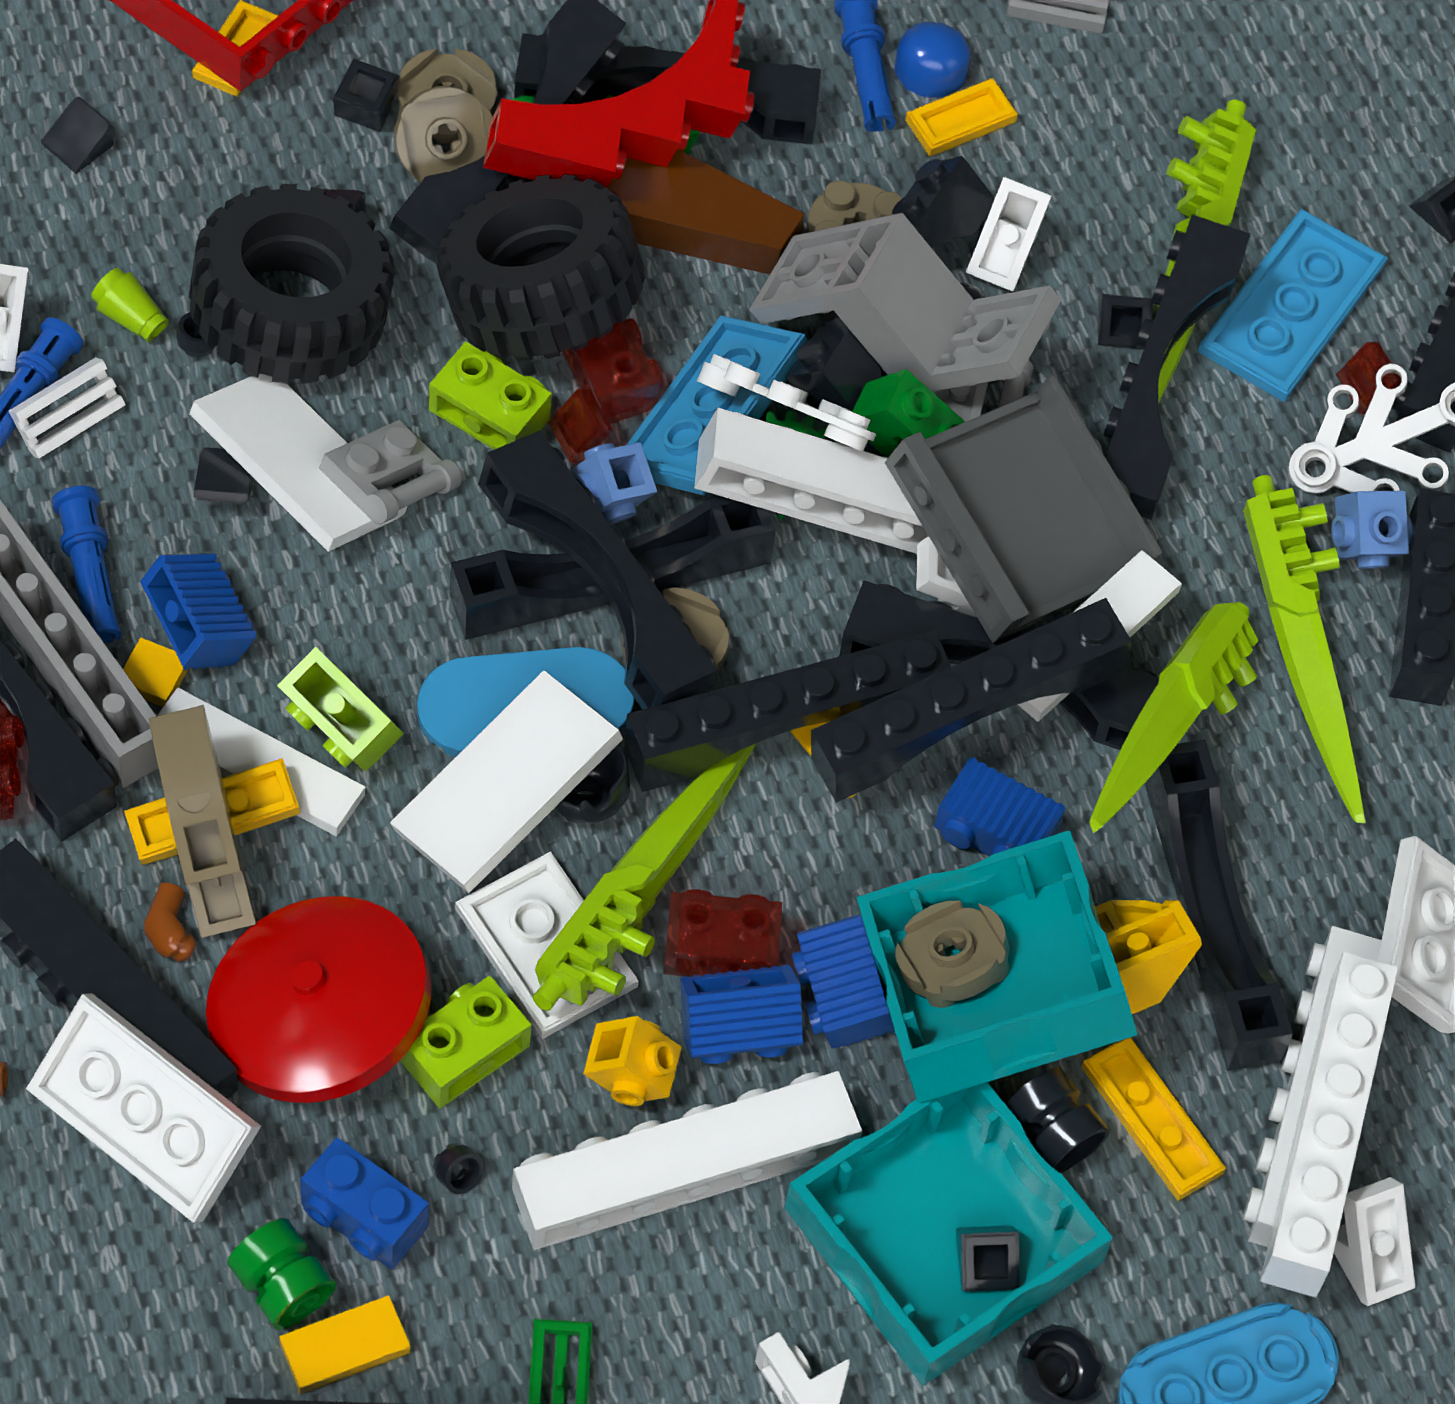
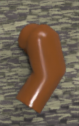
M163 882L159 884L146 916L144 932L158 954L164 958L170 956L176 962H183L192 955L196 946L193 935L184 932V927L176 918L184 900L185 892L175 884Z

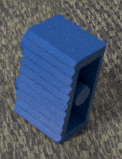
M217 554L159 555L140 581L184 670L191 667L193 670L199 667L203 670L209 666L211 669L216 666L222 668L226 665L235 664L256 639V631L253 630L252 622L247 613H243V605L238 604L239 596H234V588L231 587L230 579L225 571L221 570V562H216Z
M969 757L938 807L934 828L940 830L942 837L949 844L960 849H967L970 846L990 857L995 853L1056 835L1060 829L1066 808L1062 803H1056L1052 798H1046L1043 793H1036L1033 788H1027L1024 783H1017L1014 778H1008L1004 773H998L995 768H989L984 762H978L975 757Z
M858 914L797 933L801 951L792 953V958L800 984L811 983L815 1000L807 1002L805 1005L814 1034L825 1033L830 1047L833 1049L848 1046L852 1043H860L863 1039L870 1040L874 1036H882L884 1033L894 1032V1026L886 1002L887 996L870 947L862 915Z
M784 964L781 967H761L758 970L751 968L748 971H728L725 974L717 972L714 975L684 976L680 979L683 1038L691 1059L699 1058L704 1063L719 1064L731 1060L733 1054L754 1051L762 1057H777L785 1054L788 1051V1047L803 1046L801 988L791 966Z

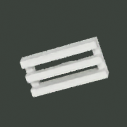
M95 357L9 410L28 450L34 457H43L126 405L122 396L117 395L114 390L116 385L113 379L107 376L105 372L107 367L102 359ZM94 377L95 385L57 406L53 411L32 424L28 423V417ZM99 397H104V399H102L98 403L89 407L85 411L81 412L77 416L73 417L72 419L68 420L64 424L60 425L59 427L55 428L54 430H52L51 432L47 433L46 435L37 440L36 436L40 435L52 426L56 425L65 418L74 414L75 412L82 409L91 402L95 401Z

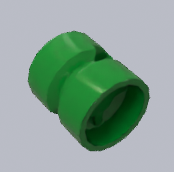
M288 1218L270 1221L252 1232L233 1250L227 1262L247 1292H259L255 1302L276 1330L291 1328L320 1309L332 1296L337 1286L316 1256L305 1257L308 1246Z

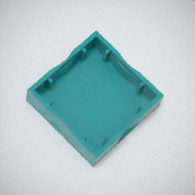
M1070 830L995 853L980 862L964 868L931 873L856 897L870 947L885 988L886 1002L903 1061L918 1103L1138 1035L1126 992L1106 934L1101 928L1090 887ZM945 901H961L963 908H974L980 910L978 904L989 907L1000 917L1010 945L1008 957L1009 974L1004 980L992 984L983 992L963 1000H958L949 1007L937 1008L931 1006L926 997L913 992L902 978L895 950L897 942L900 946L901 941L906 936L904 927L920 911ZM952 945L944 950L946 956H953L960 953L963 949L958 950Z
M988 1082L922 1103H918L917 1099L914 1100L892 1122L882 1129L852 1141L790 1182L784 1206L785 1210L922 1386H925L1102 1264L1113 1240L1112 1235L1065 1177L1052 1168L1037 1153L1027 1138L1021 1123ZM1013 1226L1019 1232L1020 1287L1013 1290L963 1292L960 1281L956 1228Z

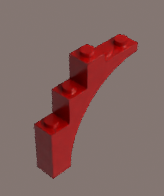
M708 0L700 33L696 41L679 61L649 83L619 96L582 104L546 105L502 98L489 124L483 168L531 180H536V176L551 175L553 179H561L563 175H574L580 178L582 182L588 178L600 183L604 187H608L612 179H620L626 158L667 168L676 150L684 151L690 129L730 139L740 121L747 122L749 120L754 104V93L748 91L750 71L736 68L740 54V45L733 44L734 33L739 31L743 21L745 3L738 0Z

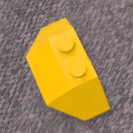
M1110 900L1096 906L1098 919L1110 945L1131 1013L1135 1014L1160 1003L1202 946L1201 938L1180 901L1165 900L1161 904L1146 900Z

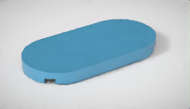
M571 647L471 656L445 662L427 676L418 694L417 718L423 735L432 744L434 742L437 747L444 749V753L456 758L543 670L619 731L623 729L624 725L626 726L627 714L632 713L634 697L624 684L625 669L613 657L595 649Z
M1283 1303L1258 1305L1152 1344L1139 1351L1120 1378L1117 1404H1124V1402L1125 1404H1321L1335 1381L1339 1362L1337 1346L1327 1327L1312 1314L1307 1312L1305 1315L1299 1310L1292 1309V1305Z

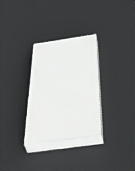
M260 373L258 378L250 376L193 402L190 415L328 552L405 514L408 506L398 510V515L383 524L373 522L319 469L325 453L345 445L347 442L288 384L272 382V376ZM389 486V487L384 488V489H387L388 491H390V490H393L394 488H393L392 486Z
M543 670L390 824L402 838L467 893H470L623 738L616 727Z
M94 994L81 995L26 1088L193 1223L205 1220L261 1125Z

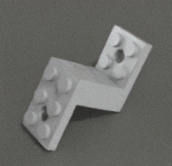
M903 213L793 236L749 311L761 324L780 320H792L796 317L816 313L824 314L834 310L887 375L907 369L929 390L936 392L948 388L966 385L973 386L978 383L1002 379L1009 380L1019 377L1027 368L1029 358L1041 336L1050 327V320L1061 299L1049 285L973 300Z

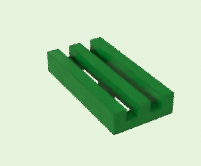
M534 1319L528 1404H540L545 1334H556L552 1404H564L568 1335L579 1336L575 1404H587L592 1322Z

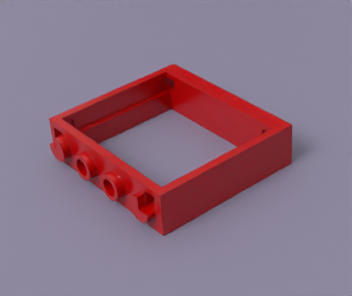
M173 0L110 1L241 92L256 79L265 77L271 71L273 65L290 51L294 52L300 49L307 38L322 25L333 22L341 10L353 0H297L240 47Z

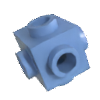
M641 442L616 448L613 443L591 448L584 452L585 460L570 470L580 485L587 487L591 491L597 508L609 524L618 523L637 514L635 507L657 493Z
M1357 491L1335 497L1336 517L1332 523L1331 533L1333 542L1337 546L1339 560H1357L1358 569H1377L1390 567L1389 558L1409 554L1408 544L1412 536V523L1406 510V491Z

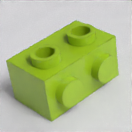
M466 341L429 383V411L493 450L541 431L550 420L552 393L539 380L532 376L519 374L504 365L499 357L491 355L487 350L483 352Z
M317 647L277 685L292 700L285 709L307 731L316 724L329 737L322 746L345 768L354 761L364 771L368 770L404 734Z
M489 975L476 985L467 983L461 986L449 997L446 1006L430 1017L427 1015L418 1038L400 1062L438 1108L441 1109L530 1047L531 1023Z

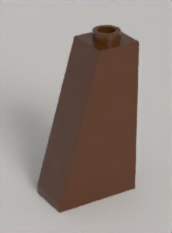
M676 150L667 168L627 158L620 179H612L607 187L620 197L622 204L626 206L637 244L768 275L773 271L792 237L803 232L805 213L680 150Z

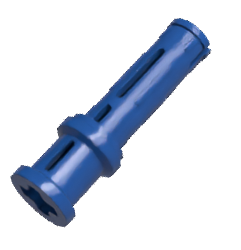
M834 0V11L841 18L844 31L841 35V46L852 58L864 117V128L867 132L884 131L882 119H885L887 128L891 130L896 125V117L893 114L880 51L885 43V33L882 27L877 24L875 10L878 8V0Z
M46 318L40 325L42 333L29 351H22L16 359L15 367L17 372L0 395V449L17 427L9 410L60 379L58 372L70 355L78 354L84 346V341L80 334L59 319Z
M84 485L73 486L57 492L51 501L54 512L60 515L63 535L59 541L60 547L66 556L71 558L83 615L103 643L114 642V639L119 640L122 633L116 616L113 593L104 559V550L107 547L109 538L106 529L101 527L97 507L101 501L97 489Z

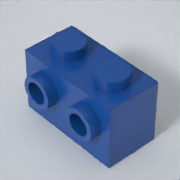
M338 1137L333 1140L300 1179L301 1205H303L305 1212L321 1226L327 1228L332 1226L347 1237L352 1247L362 1256L372 1261L377 1259L391 1270L396 1267L428 1228L429 1202Z

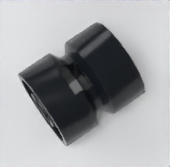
M1055 1067L1030 1080L1010 1098L1006 1106L1021 1123L1027 1138H1035L1033 1147L1052 1168L1062 1174L1093 1154L1107 1139L1110 1130L1090 1104H1078L1081 1092L1061 1067Z

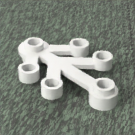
M713 354L710 363L704 362L697 379L702 384L736 397L739 387L742 386L781 404L828 422L829 424L824 436L862 452L868 440L874 441L876 433L867 430L870 419L822 399L819 408L816 409L805 403L809 393L773 380L769 389L757 383L760 373L716 354Z
M1396 364L1384 365L1377 372V388L1356 439L1337 447L1336 444L1345 419L1353 416L1359 408V396L1357 391L1349 385L1335 386L1328 394V411L1315 442L1300 446L1290 459L1289 472L1292 481L1300 490L1310 494L1324 493L1332 487H1337L1350 493L1376 491L1380 487H1389L1393 491H1400L1396 482L1391 479L1381 478L1374 481L1345 468L1365 459L1418 479V483L1423 489L1441 490L1449 479V470L1444 461L1434 457L1424 459L1393 446L1448 423L1455 426V414L1450 408L1451 404L1455 401V383L1449 385L1442 392L1439 404L1384 426L1395 398L1402 395L1407 388V374L1405 370ZM1388 373H1396L1401 377L1402 382L1395 389H1387L1381 382L1382 378ZM1341 393L1349 394L1353 398V404L1346 410H1340L1333 404L1334 398ZM1314 460L1321 461L1326 466L1325 472L1319 477L1309 476L1305 471L1309 462ZM1430 466H1436L1442 470L1443 477L1436 483H1429L1423 477L1424 470Z

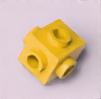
M639 1016L596 1023L583 1074L609 1091L612 1099L618 1103L628 1106H640L645 1101L668 1098L670 1096L682 1047L664 1035L658 1025L643 1020Z

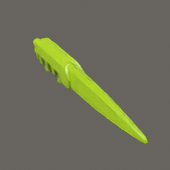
M1228 101L1225 111L1218 108L1202 122L1189 116H1185L1181 121L1178 134L1194 141L1193 148L1198 150V154L1190 159L1189 164L1177 157L1173 158L1166 171V175L1182 182V189L1187 192L1186 196L1178 201L1176 210L1189 218L1176 224L1174 234L1176 230L1186 233L1192 215L1226 226L1231 224L1256 129L1244 119L1246 105L1242 101ZM1169 260L1165 275H1171L1175 264L1174 261ZM1196 323L1186 330L1165 361L1159 375L1158 403L1175 372Z
M1261 475L1252 481L1255 497L1246 501L1243 513L1277 640L1299 704L1328 772L1352 819L1357 823H1366L1343 704L1317 601H1320V591L1316 573L1340 568L1339 558L1335 547L1310 553L1304 528L1328 523L1324 503L1298 508L1293 488L1276 491L1272 476Z
M1232 602L1215 604L1203 614L1160 673L1158 685L1130 730L1102 788L1089 821L1093 833L1103 827L1145 784L1182 739L1202 710L1208 708L1213 702L1220 715H1223L1238 705L1237 700L1226 684L1230 683L1234 678L1239 687H1244L1257 678V674L1246 659L1253 651L1252 646L1256 645L1258 638L1248 621L1249 609L1245 604Z
M756 744L730 755L699 774L650 824L613 869L602 876L536 964L534 970L541 986L533 995V1001L539 1008L549 1011L559 998L582 1006L588 999L587 990L594 992L597 988L615 996L621 993L626 982V976L612 970L615 952L623 954L628 949L643 957H647L654 947L655 937L640 931L643 928V918L654 906L658 894L679 868L719 810Z

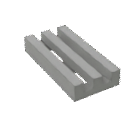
M1009 0L1007 16L1102 34L1109 0H1030L1048 5L1022 0ZM1067 8H1072V9H1077V10L1092 12V13H1096V15H1094V14H1089V13H1084V12H1079V11H1074V10H1069V9H1067Z

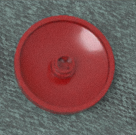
M326 896L302 900L278 909L262 918L246 930L228 949L213 975L207 995L206 1021L212 1043L237 1068V1080L252 1091L268 1098L292 1103H313L336 1099L358 1091L378 1080L390 1071L410 1050L418 1038L429 1012L432 990L431 974L425 955L410 928L386 908L367 900L346 896Z

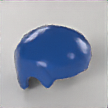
M925 21L907 29L900 39L894 70L896 76L907 90L922 97L943 98L959 90L964 85L970 67L971 49L962 32L945 23Z

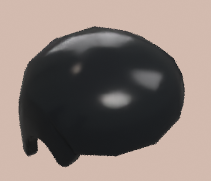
M616 746L555 809L568 821L574 823L599 822L615 815L625 804L630 793L627 755ZM580 791H591V792L595 793L596 795L576 794V793H578V792H580Z
M1052 1324L1032 1333L1025 1340L1019 1351L1016 1373L1024 1395L1034 1404H1090L1102 1394L1099 1387L1106 1366L1096 1356V1351L1091 1341L1076 1328ZM1067 1373L1065 1383L1061 1387L1055 1388V1386Z

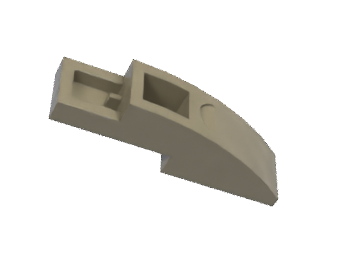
M204 705L149 718L172 831L201 938L255 925L257 920L230 817L231 811Z

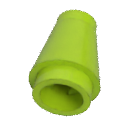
M119 267L114 268L98 282L92 291L91 299L97 303L98 312L137 336L142 337L148 343L165 330L169 323V319L163 315L160 308L132 272L125 273Z

